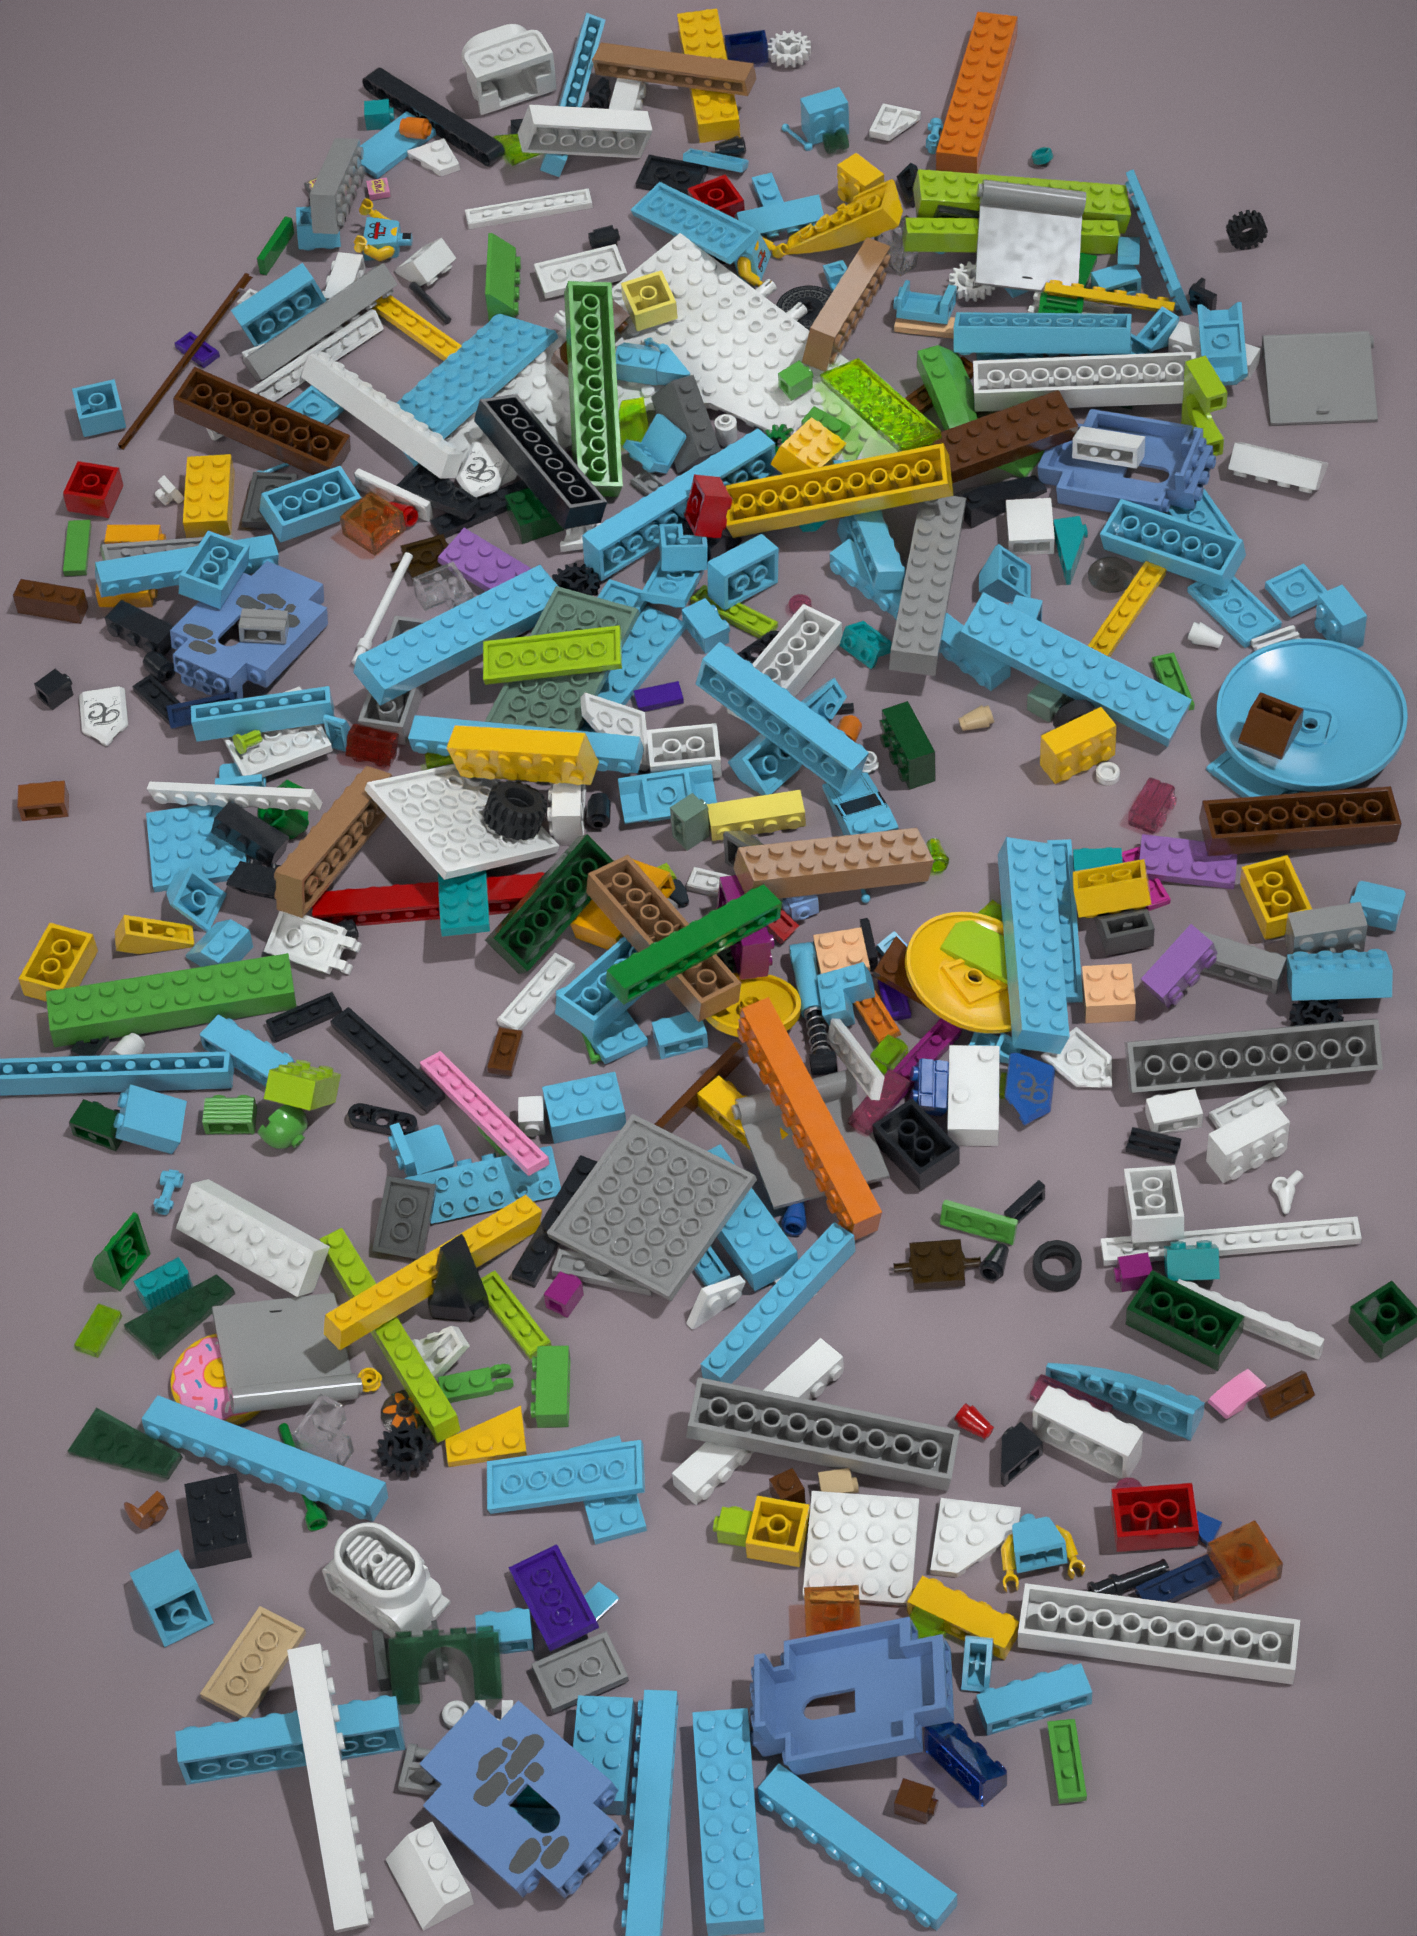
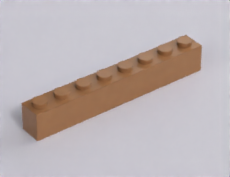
M601 42L592 58L596 75L749 96L757 79L753 63Z

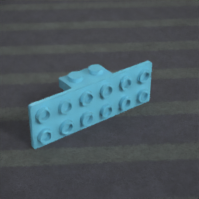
M551 1146L539 1148L548 1156L549 1165L530 1176L508 1155L497 1157L496 1153L481 1156L482 1161L472 1163L470 1158L457 1161L456 1167L404 1178L438 1185L431 1224L501 1209L524 1195H527L532 1201L555 1197L561 1189Z

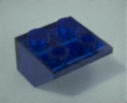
M765 30L723 36L727 60L753 64L769 62Z

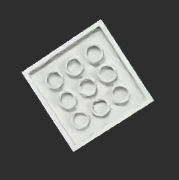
M299 686L286 692L298 691L302 689ZM321 724L261 732L263 741L247 748L244 754H240L236 750L233 737L222 738L241 776L262 774V777H266L333 751L332 745Z
M812 1491L803 1598L907 1606V1601L913 1589L919 1498Z

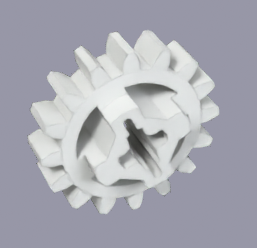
M793 30L790 33L783 31V35L776 33L775 38H770V43H767L768 58H771L772 63L777 61V66L784 64L785 68L788 65H792L794 68L796 63L803 65V60L808 61L809 55H811V41L807 39V36L802 37L801 32L794 34Z
M969 261L967 266L961 263L959 264L960 269L953 268V273L949 274V285L957 286V298L965 297L966 302L970 298H973L974 302H977L979 297L984 300L985 294L991 296L992 290H995L993 286L975 284L976 263L972 265Z

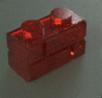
M353 724L347 734L345 756L351 757L356 762H373L378 767L391 766L397 756L399 734Z

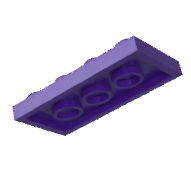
M557 1544L508 1567L550 1652L600 1628Z

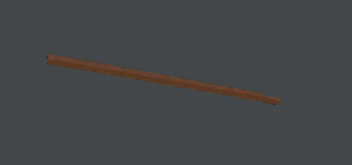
M245 273L131 425L118 443L120 449H125L240 294L238 289H244L253 278L249 276L250 274Z

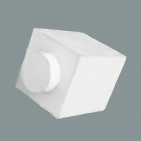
M543 1096L518 1097L519 1129L527 1136L534 1137L545 1134V1105Z

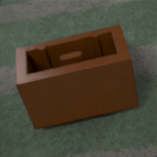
M1260 692L1249 710L1238 743L1282 760L1302 728L1304 709Z

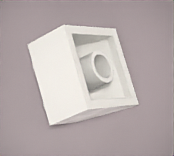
M439 238L420 248L394 271L411 283L416 282L419 286L423 284L429 286L438 279L437 274L440 272L443 274L452 267L451 263L456 257L444 240Z

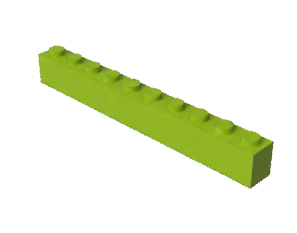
M905 217L902 233L904 252H977L979 218ZM1082 220L1080 253L1115 254L1120 237L1117 220Z
M343 1228L319 1239L320 1242L330 1247L326 1260L350 1299L376 1284ZM397 1316L371 1331L370 1333L437 1443L460 1432L461 1429L456 1412Z

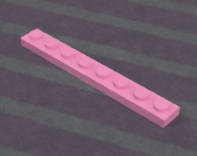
M441 1051L420 1062L421 1070L528 1176L549 1165L548 1156Z

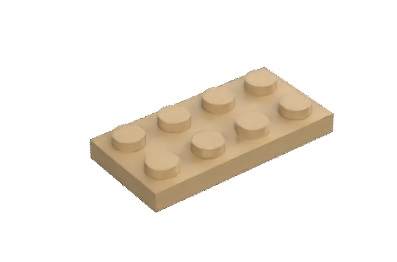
M259 1606L201 1691V1698L240 1719L251 1717L288 1662L287 1650L299 1646L306 1635L305 1629Z

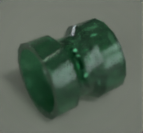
M843 128L836 130L833 134L826 133L822 135L823 145L828 155L835 153L838 149L845 150L849 148V139Z

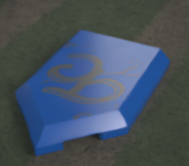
M1011 1053L1008 1062L1005 1098L1010 1105L1013 1104L1020 1114L1019 1119L1025 1126L1051 1112L1055 1069L1052 1065L1020 1053Z

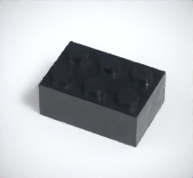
M913 1098L872 1124L873 1135L878 1147L920 1191L960 1164L959 1146Z
M237 1473L184 1484L194 1554L199 1568L252 1558L242 1489Z

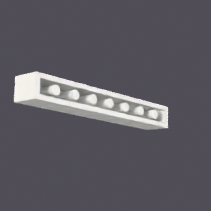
M820 1338L771 1382L764 1391L808 1400L814 1397L817 1398L832 1380L836 1381L844 1371L843 1356ZM706 1442L672 1473L673 1485L697 1505L702 1499L706 1500L709 1498L714 1488L721 1482H726L739 1465L746 1464L754 1452Z

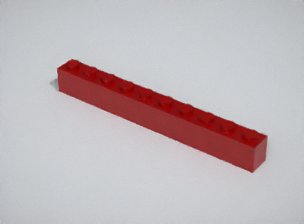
M537 872L535 874L487 877L489 915L509 913L545 873ZM419 882L406 885L395 884L383 887L372 886L359 889L348 888L345 890L325 891L312 906V917L334 925L344 919H353L356 926L440 919L438 882Z

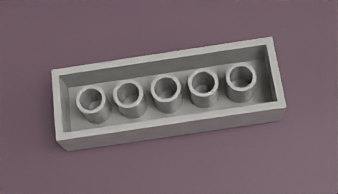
M334 139L310 192L313 233L338 234L341 226H344L345 217H348L349 207H352L353 198L357 196V189L361 187V179L365 177V167L361 165L364 150L363 147H360V139Z
M395 616L386 642L428 620ZM427 682L381 706L368 691L358 719L361 738L406 745L414 716L417 714Z

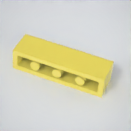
M800 790L707 804L712 841L723 840V833L726 831H744L751 836L806 826L805 809Z

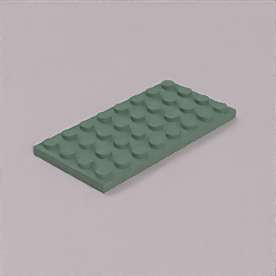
M556 586L530 636L620 625L623 648L640 613L637 608ZM611 670L505 682L485 722L580 731L585 722L581 711V696L584 693H588L598 697Z

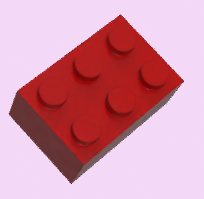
M1192 1483L1111 1489L1110 1505L1116 1552L1198 1546L1199 1527Z

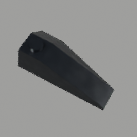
M1035 475L966 488L953 496L966 498L964 521L972 529L1005 513L1006 500L1034 499L1046 493L1047 488Z
M460 1234L440 1247L435 1267L438 1275L436 1279L432 1280L431 1286L434 1292L433 1295L428 1297L427 1301L430 1316L433 1319L469 1322L475 1317H481L490 1308L486 1290L465 1237Z

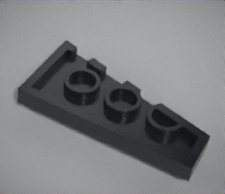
M420 463L396 485L430 501L432 507L466 520L481 507L480 501L463 488L454 486V482L450 479H440Z

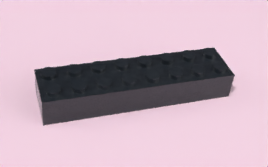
M518 394L480 399L474 422L563 529H570L601 523L607 505L606 499Z

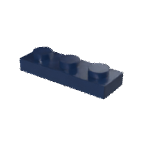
M230 692L166 706L170 728L178 729L192 726L191 706L235 700L236 693Z
M1208 1554L1135 1587V1593L1140 1599L1173 1603L1220 1581L1221 1575Z

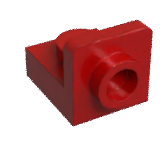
M781 908L780 919L768 925V932L782 944L799 925Z

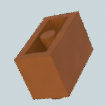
M65 781L18 785V810L21 820L31 821L69 817V793Z

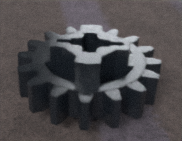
M574 563L573 567H569L566 564L564 570L557 569L558 575H552L553 581L559 587L590 596H598V589H600L598 574L593 572L592 567L586 569V564L581 565V567H578L577 563Z
M1330 999L1298 1000V1004H1292V1009L1289 1013L1290 1026L1344 1021L1342 1016L1343 1009L1338 1008L1337 1001L1331 1003Z
M401 1421L399 1428L392 1424V1431L390 1433L387 1431L382 1432L384 1439H378L379 1448L377 1449V1454L381 1466H386L389 1474L395 1470L397 1477H400L402 1472H406V1475L411 1477V1471L415 1470L420 1474L421 1466L429 1467L428 1459L434 1458L433 1450L435 1446L431 1433H425L423 1425L416 1428L413 1421L409 1426H405L404 1421ZM420 1443L423 1444L422 1451L419 1450ZM390 1447L393 1449V1450L391 1451V1452H392V1455H391V1456L389 1455V1448H390Z

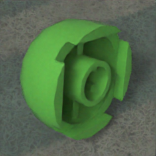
M284 1104L268 1118L270 1121L269 1125L265 1127L262 1124L258 1130V1135L270 1147L286 1149L292 1145L293 1148H296L305 1140L303 1134L307 1130L308 1121L302 1108Z

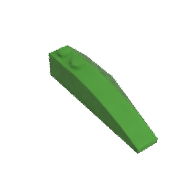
M939 345L918 350L916 367L944 430L976 420L977 414L975 412L973 385L958 353Z

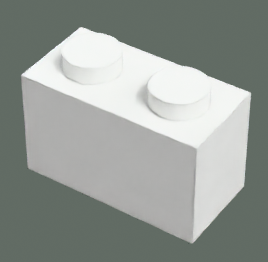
M1195 1089L1180 1090L1167 1095H1155L1146 1099L1145 1114L1151 1132L1167 1135L1202 1127L1203 1112Z

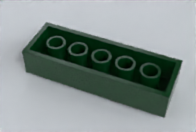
M588 834L577 837L485 941L518 974L528 972L591 902V897L586 893L588 873L614 860Z

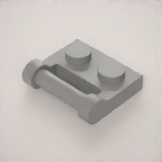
M408 1744L398 1784L399 1791L432 1796L441 1786L426 1773L419 1763L415 1762L416 1759H424L432 1749L420 1748L418 1744Z

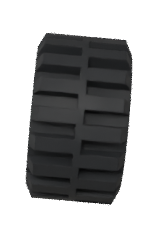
M511 780L501 781L493 785L483 811L484 822L496 834L505 836V838L528 840L529 838H534L539 833L548 803L544 799L543 794L528 784Z

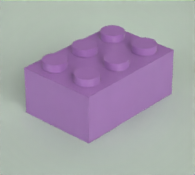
M1190 924L1141 978L1145 988L1167 1008L1171 1004L1176 1005L1184 996L1182 992L1188 986H1194L1200 979L1199 974L1205 967L1209 969L1217 960L1216 955L1218 953L1214 943Z

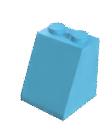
M179 1550L171 1552L129 1573L164 1647L214 1623L200 1588Z

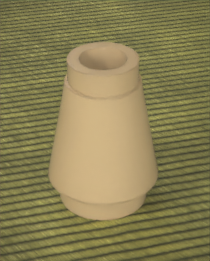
M981 705L958 718L962 731L990 727L989 724L995 723L989 705L984 707Z

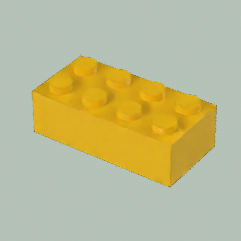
M231 454L187 457L183 526L186 538L204 537L207 531L222 536L231 535L235 479Z

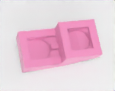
M1247 1369L1222 1386L1209 1398L1208 1403L1225 1419H1228L1242 1411L1246 1403L1257 1397V1393L1266 1389L1267 1385Z

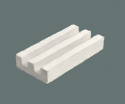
M1294 625L1251 639V646L1257 651L1274 643L1302 638H1299L1298 631L1295 632Z

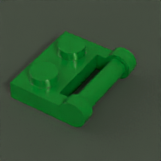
M1041 291L1038 313H1082L1084 298L1078 297L1074 299L1054 296Z

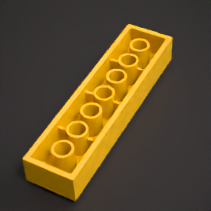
M717 8L677 14L682 54L727 60ZM689 88L699 143L727 140L735 136L740 137V122L734 94Z

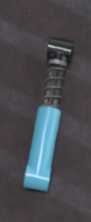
M814 942L789 945V952L797 992L801 999V1015L807 1021V1034L810 1037L809 1043L812 1046L809 1061L813 1079L836 1073V1058L834 1051H831L828 1047L829 1042L826 1041L828 1035L824 1031L826 1025L823 1024L824 1017H822L817 979L819 974Z

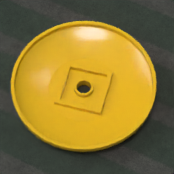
M951 912L936 916L923 923L913 934L905 955L907 977L918 998L937 1016L965 1030L991 1034L1011 1031L1007 984L984 975L978 969L970 968L964 964L965 961L961 958L956 960L940 950L955 923L973 920L1004 936L1003 922L979 913ZM968 976L977 978L979 982L970 980Z

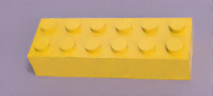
M455 725L446 747L460 776L466 778L476 777L490 780L507 779L511 781L523 780L551 782L554 784L591 785L599 763L586 733Z

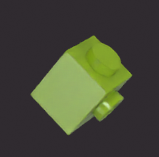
M737 1506L722 1507L720 1516H715L713 1532H717L718 1543L746 1547L745 1543L753 1511H747Z

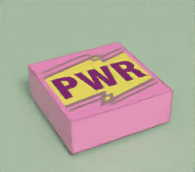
M387 177L366 181L370 200L391 197Z

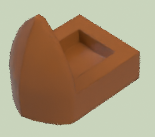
M158 1491L139 1508L128 1502L124 1503V1508L131 1521L143 1530L148 1529L153 1523L160 1521L169 1509L165 1497Z

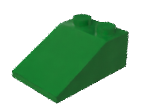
M133 1212L118 1232L111 1237L101 1253L95 1257L92 1264L96 1279L118 1291L125 1287L151 1254L137 1213Z

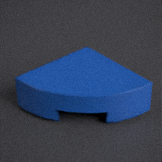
M1197 1511L1200 1540L1211 1548L1222 1527V1522Z

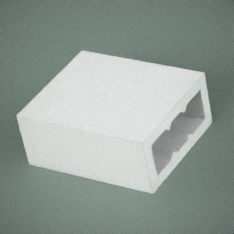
M1051 498L1006 500L1008 551L1014 555L1054 554L1055 538Z

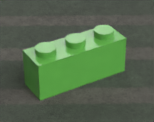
M569 1345L537 1346V1356L532 1357L533 1372L537 1373L536 1379H532L531 1383L532 1395H536V1402H531V1418H536L537 1428L569 1427L571 1367Z

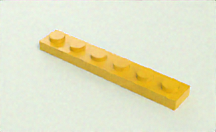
M1050 280V283L1046 282L1043 288V292L1048 295L1074 299L1082 297L1084 301L1158 312L1162 306L1173 312L1175 302H1170V298L1167 297L1150 299L1147 294L1136 293L1135 296H1131L1122 290H1114V293L1106 292V289L1103 287L1086 289L1083 284L1071 283V286L1062 285L1063 282L1059 280Z
M391 295L384 299L381 296L375 300L377 304L371 308L443 361L462 347V345Z
M1145 561L1088 646L1111 657L1166 576V569Z

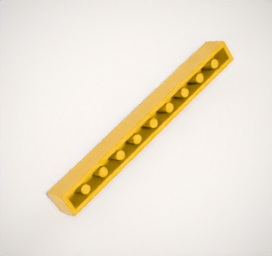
M527 1195L522 1196L461 1233L465 1237L476 1268L536 1232L541 1223L542 1210ZM449 1241L325 1314L324 1335L339 1350H342L430 1295H433L434 1289L431 1284L432 1280L436 1279L438 1275L435 1267L440 1247Z

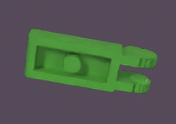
M505 1363L494 1365L491 1368H481L438 1377L440 1388L450 1403L494 1395L495 1392L514 1387L512 1378L508 1377L499 1378L492 1382L493 1378L511 1373L510 1365Z

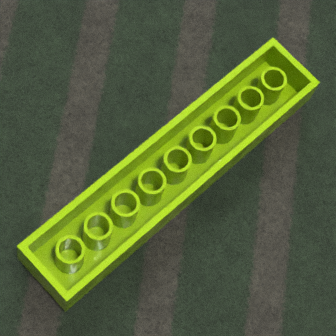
M918 169L913 186L917 218H933L938 205L979 211L980 197H977V187L979 183L982 184L983 180L1086 192V204L1082 220H1117L1119 233L1121 234L1126 233L1131 217L1126 185Z

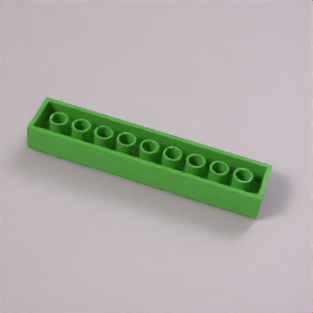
M568 281L564 291L572 458L603 497H618L623 487L612 282Z
M288 953L46 991L49 1027L54 1048L74 1045L77 1041H84L86 1043L90 1042V1039L99 1038L101 1040L102 1037L108 1036L111 1039L124 1037L130 1033L143 1034L211 1023L218 1014L225 1019H237L287 1011L297 1007Z

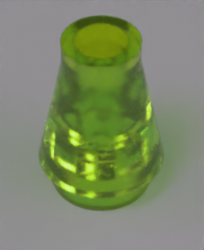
M929 839L926 846L934 860L931 872L941 873L947 869L949 858L939 839Z

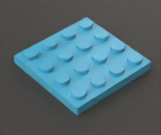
M193 805L146 813L154 892L167 891L174 875L188 867H192L212 883H219L228 880L240 861L247 862L244 852L237 850L234 846L211 833L214 818L224 807L218 805Z

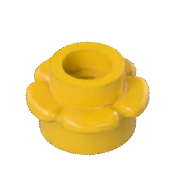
M364 1368L358 1374L357 1378L362 1380L363 1392L368 1393L380 1388L382 1376L374 1368Z

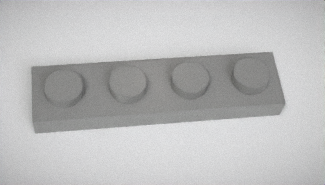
M558 1249L551 1270L552 1276H557L561 1271L567 1275L573 1274L577 1276L581 1282L650 1296L652 1294V1291L580 1253Z

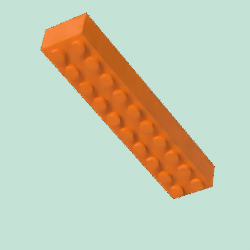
M977 12L936 150V171L978 174L1017 39L1018 16Z
M769 997L741 1008L740 1019H738L739 1028L737 1029L739 1039L742 1043L746 1042L749 1048L748 1055L752 1063H757L762 1083L764 1085L768 1084L773 1104L780 1107L784 1125L787 1128H791L794 1134L792 1138L797 1149H802L805 1155L804 1162L809 1171L813 1170L818 1190L825 1192L829 1211L831 1214H836L839 1220L838 1225L852 1233L855 1240L877 1231L882 1211Z

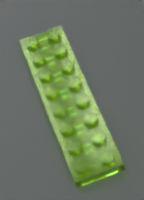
M859 358L820 374L821 382L898 452L930 445L942 438L939 428Z

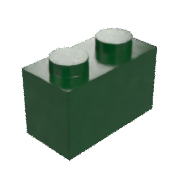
M83 1099L69 1120L73 1136L117 1151L123 1141L115 1138L117 1128H114V1121L120 1110H112L104 1107L97 1101L90 1102Z

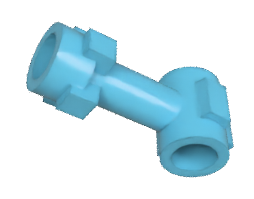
M932 118L930 123H928V130L931 131V134L926 138V148H928L930 154H936L940 140L939 131L943 130L944 124H942V120L939 118Z
M171 1169L169 1171H162L160 1185L164 1186L160 1198L154 1200V1210L158 1214L167 1215L170 1209H173L174 1202L171 1201V1197L175 1187H182L184 1182L183 1173Z

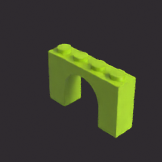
M1205 355L1185 361L1181 424L1191 425L1193 429L1194 427L1203 428V437L1207 440L1206 445L1213 446V455L1218 456L1223 454L1224 438L1216 426L1211 412L1227 407L1228 392Z

